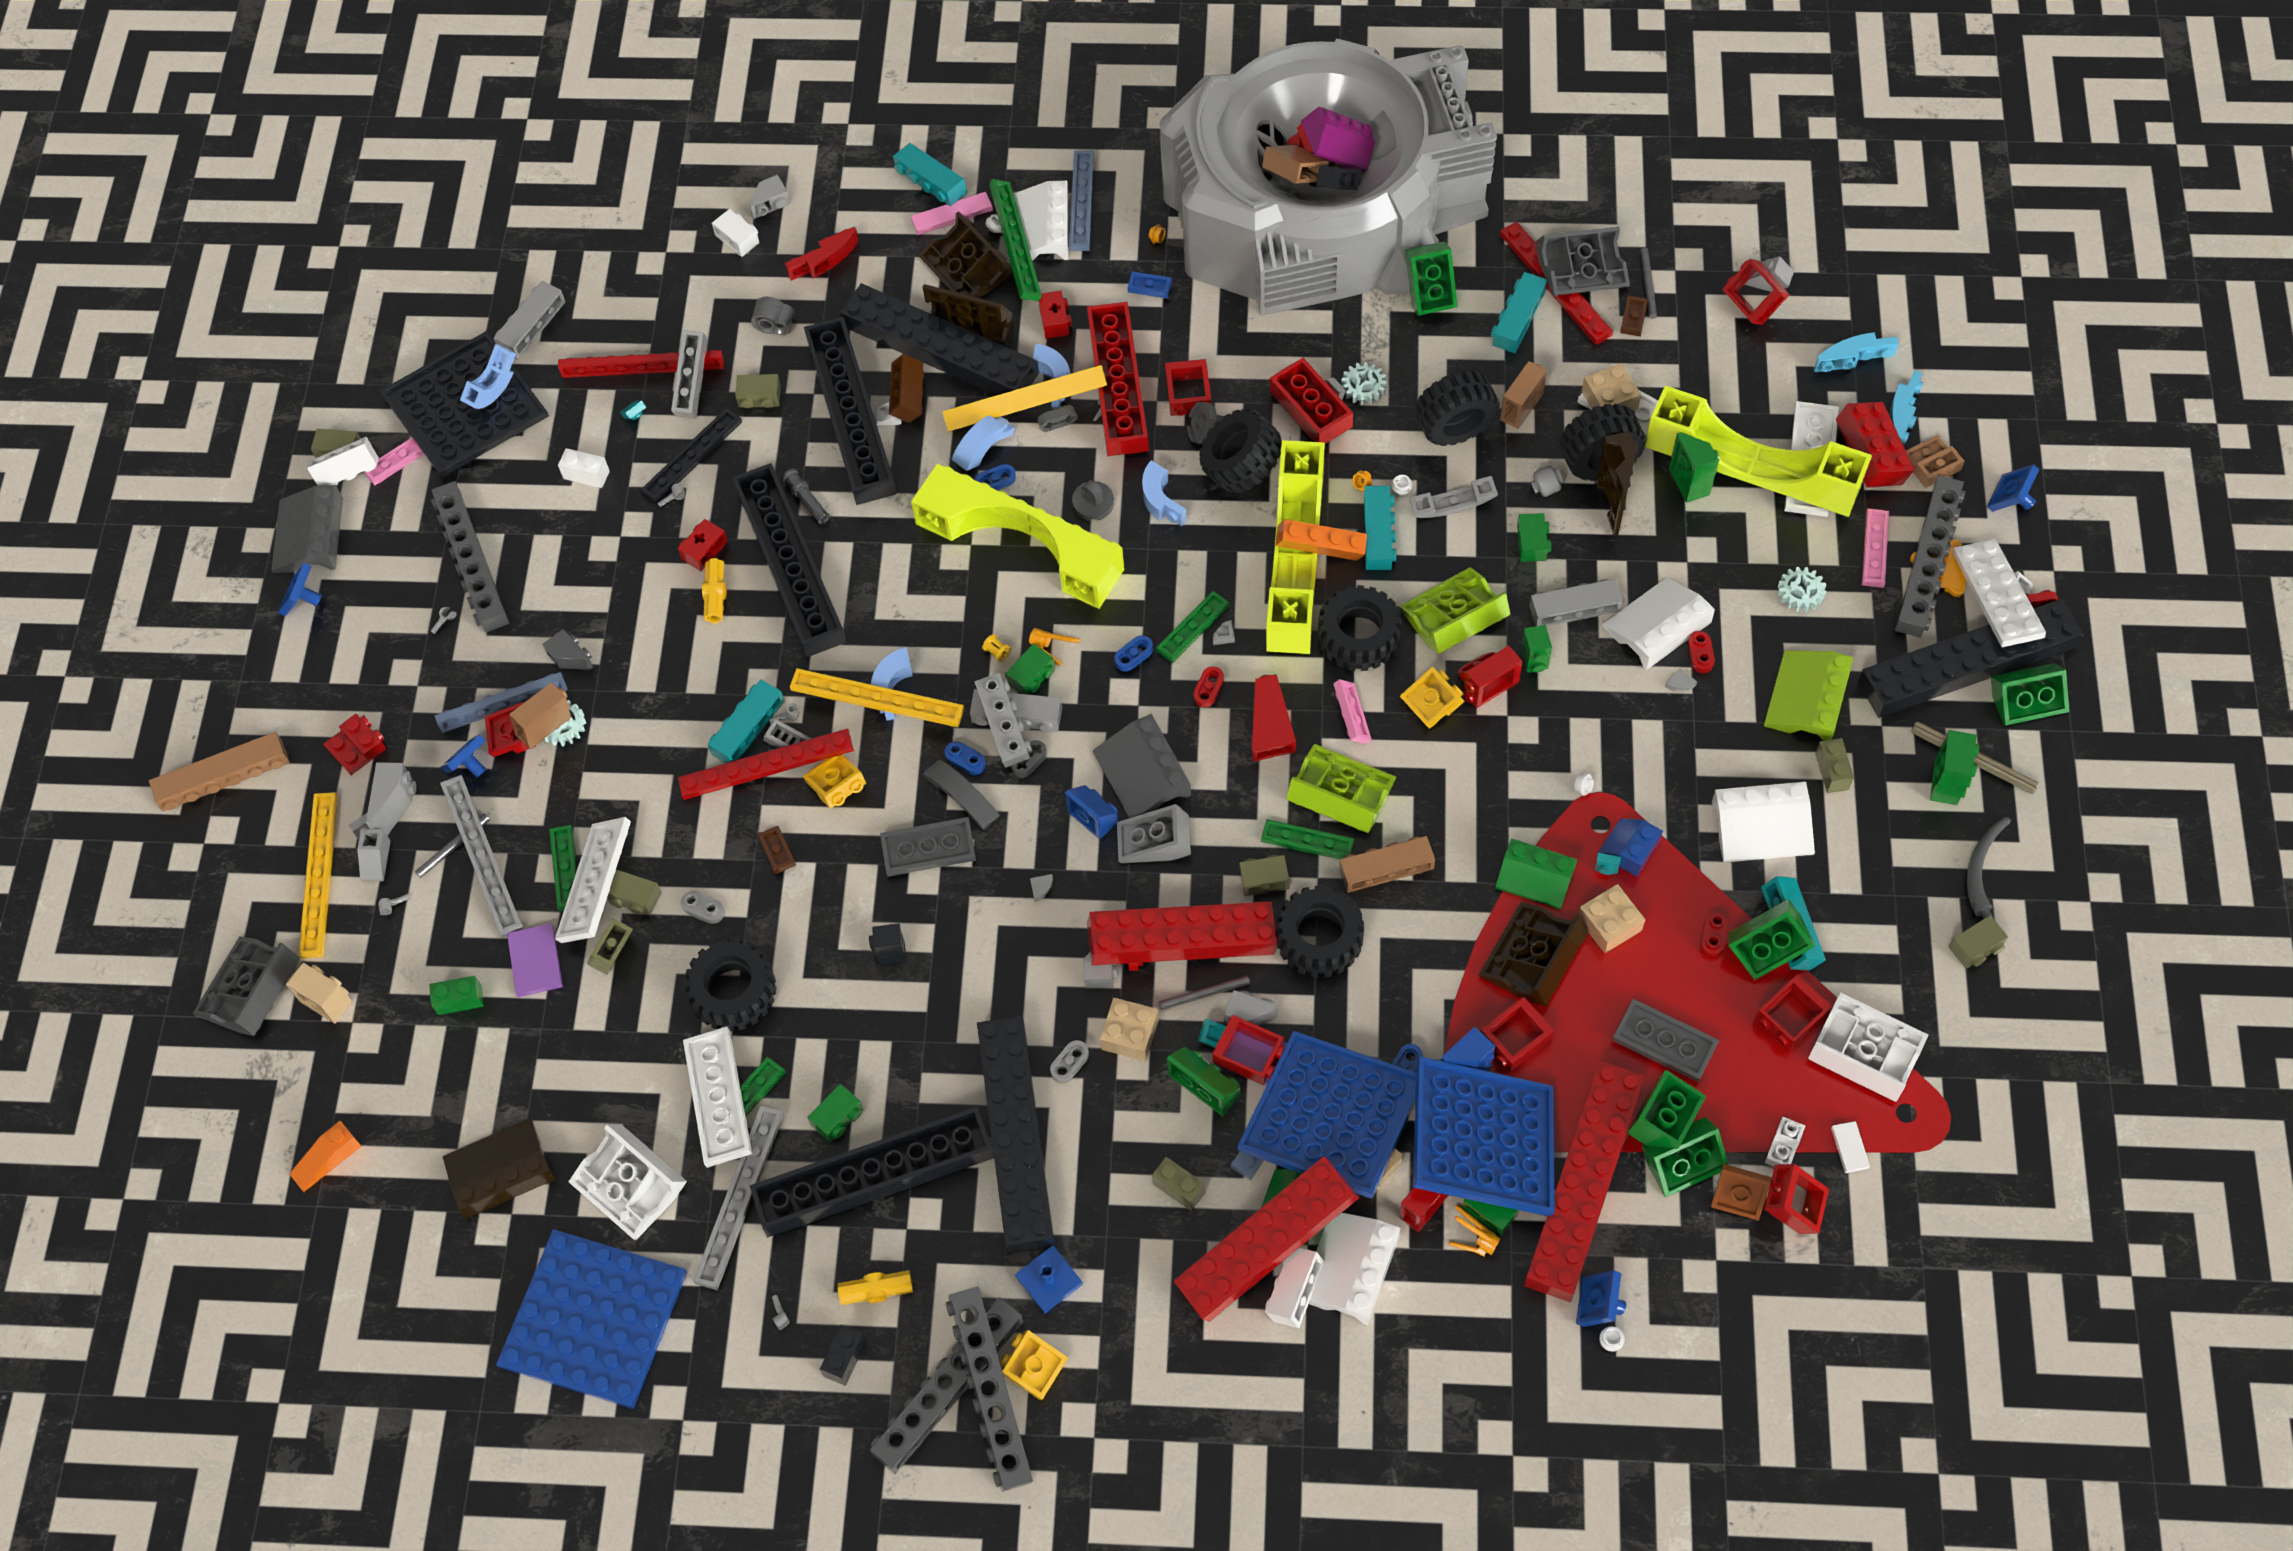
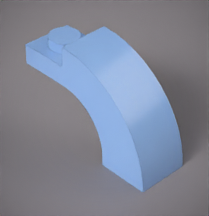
M495 344L485 371L477 379L467 381L460 400L476 409L484 408L494 402L512 378L514 372L510 371L516 353L500 344Z
M1035 344L1033 359L1037 360L1038 373L1047 375L1051 379L1070 374L1069 366L1060 353L1048 346ZM1065 398L1052 401V409L1060 408L1061 401H1065Z
M990 415L986 416L976 423L963 437L953 454L952 460L966 471L980 466L988 449L997 441L1013 435L1015 427L1002 417L994 419Z
M1151 460L1145 468L1142 479L1144 503L1151 515L1158 521L1166 516L1170 522H1176L1182 526L1187 521L1186 509L1163 493V488L1168 483V470Z
M907 647L894 651L879 663L873 673L871 685L893 689L902 679L913 676ZM880 710V714L885 713L887 721L895 719L894 713Z

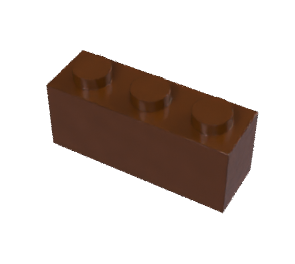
M902 354L891 363L889 415L910 423L922 413L924 372L923 362L905 354Z

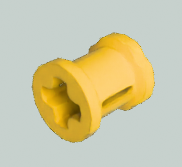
M995 634L990 635L982 646V649L993 654L998 662L1004 661L1011 652V647L1000 642Z

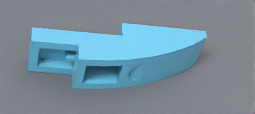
M1875 332L1845 339L1829 347L1817 357L1814 371L1847 370L1856 367L1858 360L1895 356L1899 345L1898 338L1876 339Z
M1914 370L1908 386L1899 383L1889 413L1903 445L1906 444L1910 434L1907 432V429H1912L1917 419L1916 416H1913L1916 407H1913L1916 398L1913 396L1915 393L1919 394L1923 382L1920 381L1923 373Z

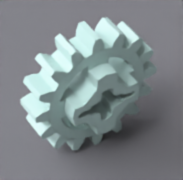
M1365 362L1364 366H1360L1359 363H1356V368L1349 366V372L1344 371L1341 385L1346 390L1347 399L1352 397L1353 403L1359 400L1361 405H1363L1364 401H1368L1369 404H1372V399L1379 401V396H1384L1387 381L1386 375L1382 374L1381 368L1375 370V364L1368 367L1367 362Z
M1796 567L1795 572L1789 569L1787 575H1782L1777 587L1779 589L1778 596H1782L1781 602H1788L1787 608L1789 609L1792 606L1796 607V612L1800 608L1807 612L1809 607L1815 610L1817 604H1822L1826 595V583H1821L1823 577H1816L1815 570L1811 573L1808 572V567H1805L1804 571Z
M569 700L567 702L571 707L569 709L570 715L572 714L575 720L571 717L544 739L547 743L551 741L553 746H556L558 742L565 746V741H569L572 744V738L579 739L580 735L578 732L585 731L583 725L586 724L582 709H579L577 704L571 705Z

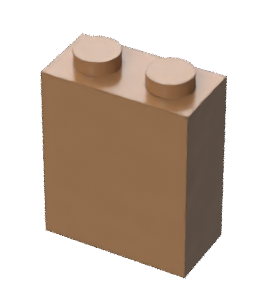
M1297 145L1266 147L1262 167L1296 184L1317 182L1319 165H1328L1329 161Z
M1528 361L1503 396L1501 421L1516 429L1520 428L1544 394L1546 369L1539 364Z
M551 682L509 714L515 735L529 749H532L571 718L569 711L571 707L566 700L568 697L566 692L561 687L557 688Z

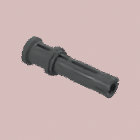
M795 468L786 471L781 477V481L788 485L791 489V494L803 502L819 524L825 523L830 518V515L812 495L808 483L798 476V471Z

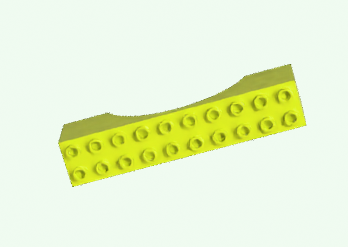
M1666 385L1650 418L1645 444L1646 448L1672 456L1678 433L1709 442L1713 450H1716L1719 454L1720 461L1717 465V472L1847 517L1851 513L1872 457L1870 454L1832 441L1820 447L1807 450L1778 449L1754 442L1725 425L1713 413L1706 399Z
M1282 440L1276 536L1277 526L1284 519L1320 525L1325 443ZM1275 546L1267 613V651L1310 654L1317 553Z
M937 463L911 501L916 525L951 541L968 532L993 527L1018 530L1036 538L1051 551L1059 564L1062 592L1100 609L1124 571L1123 549L1118 543L1109 542L1096 533L1083 530L1079 525H1072L1065 522L1059 516H1052L1041 508L1032 507L1021 499L1017 500L1010 497L1004 491H997L984 482H977L966 474L962 475L955 472L949 466H942Z

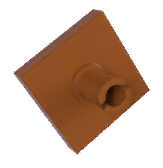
M1723 1164L1711 1207L1759 1221L1772 1177Z

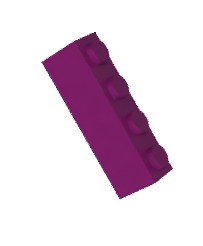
M1320 106L1301 120L1314 155L1347 167L1361 169V172L1367 171L1375 145L1372 135L1373 130L1368 124Z

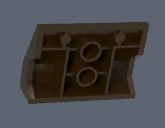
M959 211L956 213L955 225L947 234L933 238L918 255L950 291L976 298L982 297L1001 285L1013 273L1010 261L970 219Z
M926 284L923 285L925 302H931V314L989 340L1003 344L1006 343L1013 327L1012 313L1002 304Z
M1630 431L1605 436L1596 480V487L1605 490L1611 510L1607 513V518L1614 537L1619 534L1628 488L1631 486L1632 467L1636 462L1635 453L1638 452L1637 441L1632 439Z
M1521 902L1479 976L1520 998L1525 997L1528 1002L1547 1006L1588 932L1580 916H1575L1572 921L1555 917L1543 907Z
M532 1118L443 1156L453 1196L459 1211L466 1219L555 1180L541 1147V1141Z

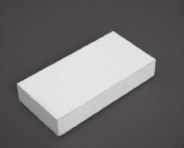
M1856 1121L1832 1126V1134L1845 1173L1869 1169L1870 1164Z

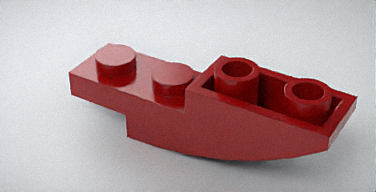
M855 226L819 241V249L812 250L805 255L786 262L785 266L790 280L792 281L806 274H810L813 279L839 264L859 242Z

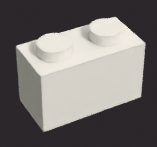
M730 209L712 222L715 236L741 257L759 244L758 231L755 226L746 223L740 214H735Z
M567 448L558 464L563 479L599 488L603 487L610 472L605 457Z

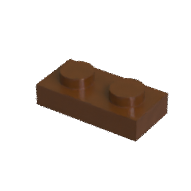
M1628 295L1620 333L1641 337L1648 299Z
M779 826L758 834L775 874L796 866Z

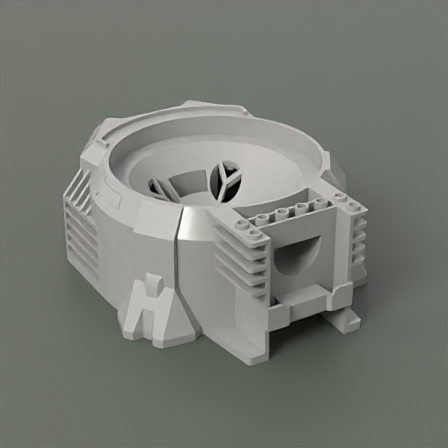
M1336 38L1335 42H1305L1275 49L1254 59L1234 74L1205 75L1159 123L1163 199L1167 205L1178 211L1179 221L1181 220L1184 240V263L1187 275L1192 279L1256 300L1261 316L1347 298L1378 288L1385 294H1410L1405 250L1439 243L1438 238L1435 236L1436 234L1486 218L1489 212L1485 196L1487 184L1491 183L1497 134L1492 122L1473 126L1472 113L1468 102H1465L1469 59L1464 47L1459 45L1387 60L1380 56L1375 48ZM1320 106L1368 124L1373 130L1372 135L1375 145L1367 171H1360L1361 181L1358 189L1335 190L1326 187H1313L1307 183L1296 184L1263 168L1265 149L1258 139L1271 146H1278L1274 141L1275 127L1281 132L1287 143V140L1298 132L1296 127L1301 124V120ZM1269 124L1270 137L1258 131L1259 126ZM1263 173H1269L1272 175V179L1268 181Z

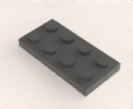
M969 817L880 833L887 877L976 861Z
M1635 999L1629 1005L1612 1041L1698 1083L1719 1043L1718 1039Z

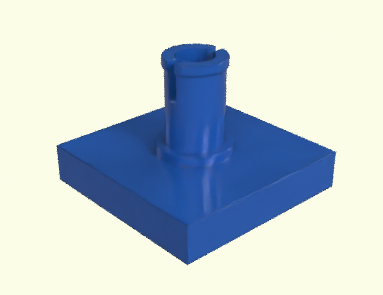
M2033 464L2002 474L1987 507L1992 512L2016 504L2022 505L2025 510L2031 508L2036 500L2028 492L2039 469Z
M303 563L294 574L279 608V614L286 616L295 606L298 599L308 602L315 607L318 605L322 594L304 587L312 566Z
M480 734L472 737L440 768L445 773L454 771L460 764H464L474 777L477 778L486 770V767L473 754L485 742V739Z
M1054 1245L1015 1274L1016 1279L1044 1314L1083 1285L1082 1280Z
M1612 1270L1582 1277L1576 1318L1577 1325L1586 1327L1615 1321L1616 1315L1619 1316L1625 1312L1626 1302L1618 1299L1622 1273Z

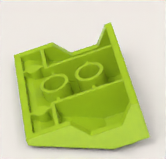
M1471 567L1399 606L1400 611L1426 645L1438 654L1510 615L1506 593L1495 594L1491 591L1486 579Z
M1785 650L1764 726L1787 733L1802 730L1819 735L1823 741L1831 740L1854 657L1833 651Z
M1314 744L1305 757L1297 777H1292L1286 800L1369 833L1388 797L1396 776Z

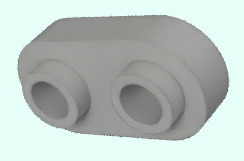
M691 891L686 893L681 899L683 911L697 919L715 924L724 917L725 911L721 902L711 897ZM695 899L694 903L689 904L690 900ZM712 907L715 908L713 912L708 911Z
M1079 1040L1070 1042L1053 1061L1050 1071L1052 1078L1056 1082L1066 1083L1070 1081L1088 1060L1089 1051L1084 1042ZM1076 1052H1080L1081 1056L1074 1057L1073 1054ZM1064 1069L1067 1072L1064 1075H1060L1059 1071Z

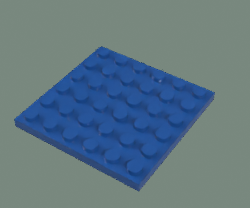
M1293 1031L1237 1146L1238 1151L1301 1174L1325 1156L1333 1163L1357 1194L1372 1199L1415 1105L1416 1072Z
M1419 1056L1416 1060L1413 1188L1544 1216H1552L1554 1214L1553 1086Z
M553 1229L496 1365L502 1369L634 1409L683 1285L687 1270Z

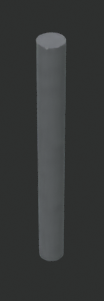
M1642 248L1640 254L1646 299H1648V315L1650 319H1654L1657 317L1649 251L1648 248Z
M486 814L479 817L482 826L490 821ZM461 834L456 836L419 867L415 873L420 878L423 877L463 843Z
M1246 975L1159 1001L1161 1010L1232 990L1250 984L1249 978Z

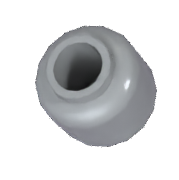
M1546 466L1534 472V481L1531 482L1535 493L1540 492L1543 497H1547L1560 491L1562 488L1561 484L1564 481L1558 468L1554 469L1552 466Z

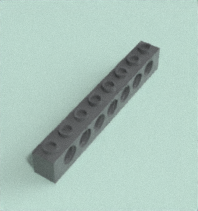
M1940 475L1936 479L1895 628L1897 632L1921 638L1924 630H1929L1932 618H1928L1929 612L1933 613L1937 601L1933 599L1934 593L1938 594L1941 586V581H1938L1939 575L1943 576L1946 568V563L1943 562V559L1948 557L1951 549L1948 540L1953 539L1956 527L1952 526L1953 521L1958 520L1961 511L1957 506L1958 503L1963 502L1966 492L1962 490L1963 481Z
M456 481L432 489L434 498L431 499L435 511L439 510L440 512L437 518L440 526H445L446 530L443 531L446 542H451L452 547L449 548L453 560L457 559L458 561L454 565L458 575H463L464 580L461 581L465 593L469 592L470 594L467 600L471 610H476V614H473L477 626L482 625L486 633L510 624Z
M979 1286L952 1293L948 1297L949 1301L946 1302V1308L949 1317L953 1316L956 1324L952 1326L955 1340H960L962 1349L959 1350L962 1365L967 1364L969 1374H966L969 1389H974L976 1398L972 1399L976 1414L980 1413L982 1423H979L982 1437H987L989 1447L986 1448L988 1460L990 1463L994 1462L996 1472H993L996 1487H1001V1491L1004 1492L1031 1484L1033 1479ZM963 1311L972 1312L974 1321L970 1323L964 1322L961 1318V1313ZM973 1334L979 1336L981 1344L977 1347L971 1346L968 1343V1336ZM984 1359L988 1365L985 1371L977 1370L974 1365L975 1360ZM984 1383L992 1384L994 1394L990 1396L983 1394L981 1385ZM991 1407L998 1408L1001 1412V1418L992 1420L988 1416V1409ZM999 1431L1006 1433L1008 1437V1442L1004 1445H1000L995 1441V1434ZM1010 1456L1014 1459L1015 1466L1013 1469L1008 1470L1002 1466L1003 1457Z
M1000 1297L996 1302H990L985 1308L989 1324L993 1322L1000 1324L996 1331H991L997 1353L1024 1322L1022 1315ZM977 1335L968 1336V1343L971 1346L974 1342L981 1341ZM960 1340L953 1346L951 1355L939 1362L935 1374L932 1377L928 1376L922 1382L921 1390L915 1397L911 1396L904 1404L905 1409L899 1416L895 1415L889 1421L888 1429L883 1435L879 1434L871 1443L872 1448L870 1452L873 1457L892 1473L896 1474L967 1390L966 1374H969L967 1366L964 1369L956 1368L957 1362L961 1360L959 1350L962 1349ZM977 1359L974 1362L975 1368L983 1371L987 1366V1362L984 1359ZM950 1379L952 1384L948 1388H941L940 1383L942 1380ZM926 1399H936V1403L932 1407L923 1406ZM917 1417L920 1419L918 1425L914 1427L907 1425L910 1418ZM897 1436L903 1437L901 1445H891L893 1438Z

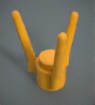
M1034 628L1029 637V643L1031 645L1035 644L1043 651H1045L1043 647L1049 646L1051 638L1068 642H1080L1079 638L1049 633L1038 628ZM1045 651L1047 654H1049L1051 657H1053L1054 662H1055L1057 665H1059V666L1062 665V662H1061V661H1059V660L1056 659L1053 655H1051L1050 653H1048L1047 651Z
M1456 1205L1455 1209L1476 1227L1459 1216H1456L1455 1220L1479 1236L1475 1243L1479 1245V1248L1450 1241L1449 1245L1475 1252L1483 1257L1486 1253L1492 1255L1501 1238L1488 1230L1459 1205Z

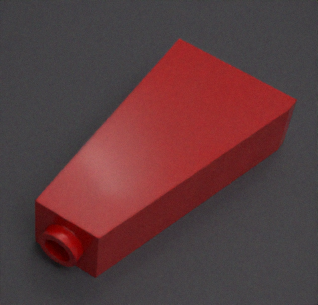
M1267 674L1255 679L1252 736L1253 762L1296 753V739L1277 674Z

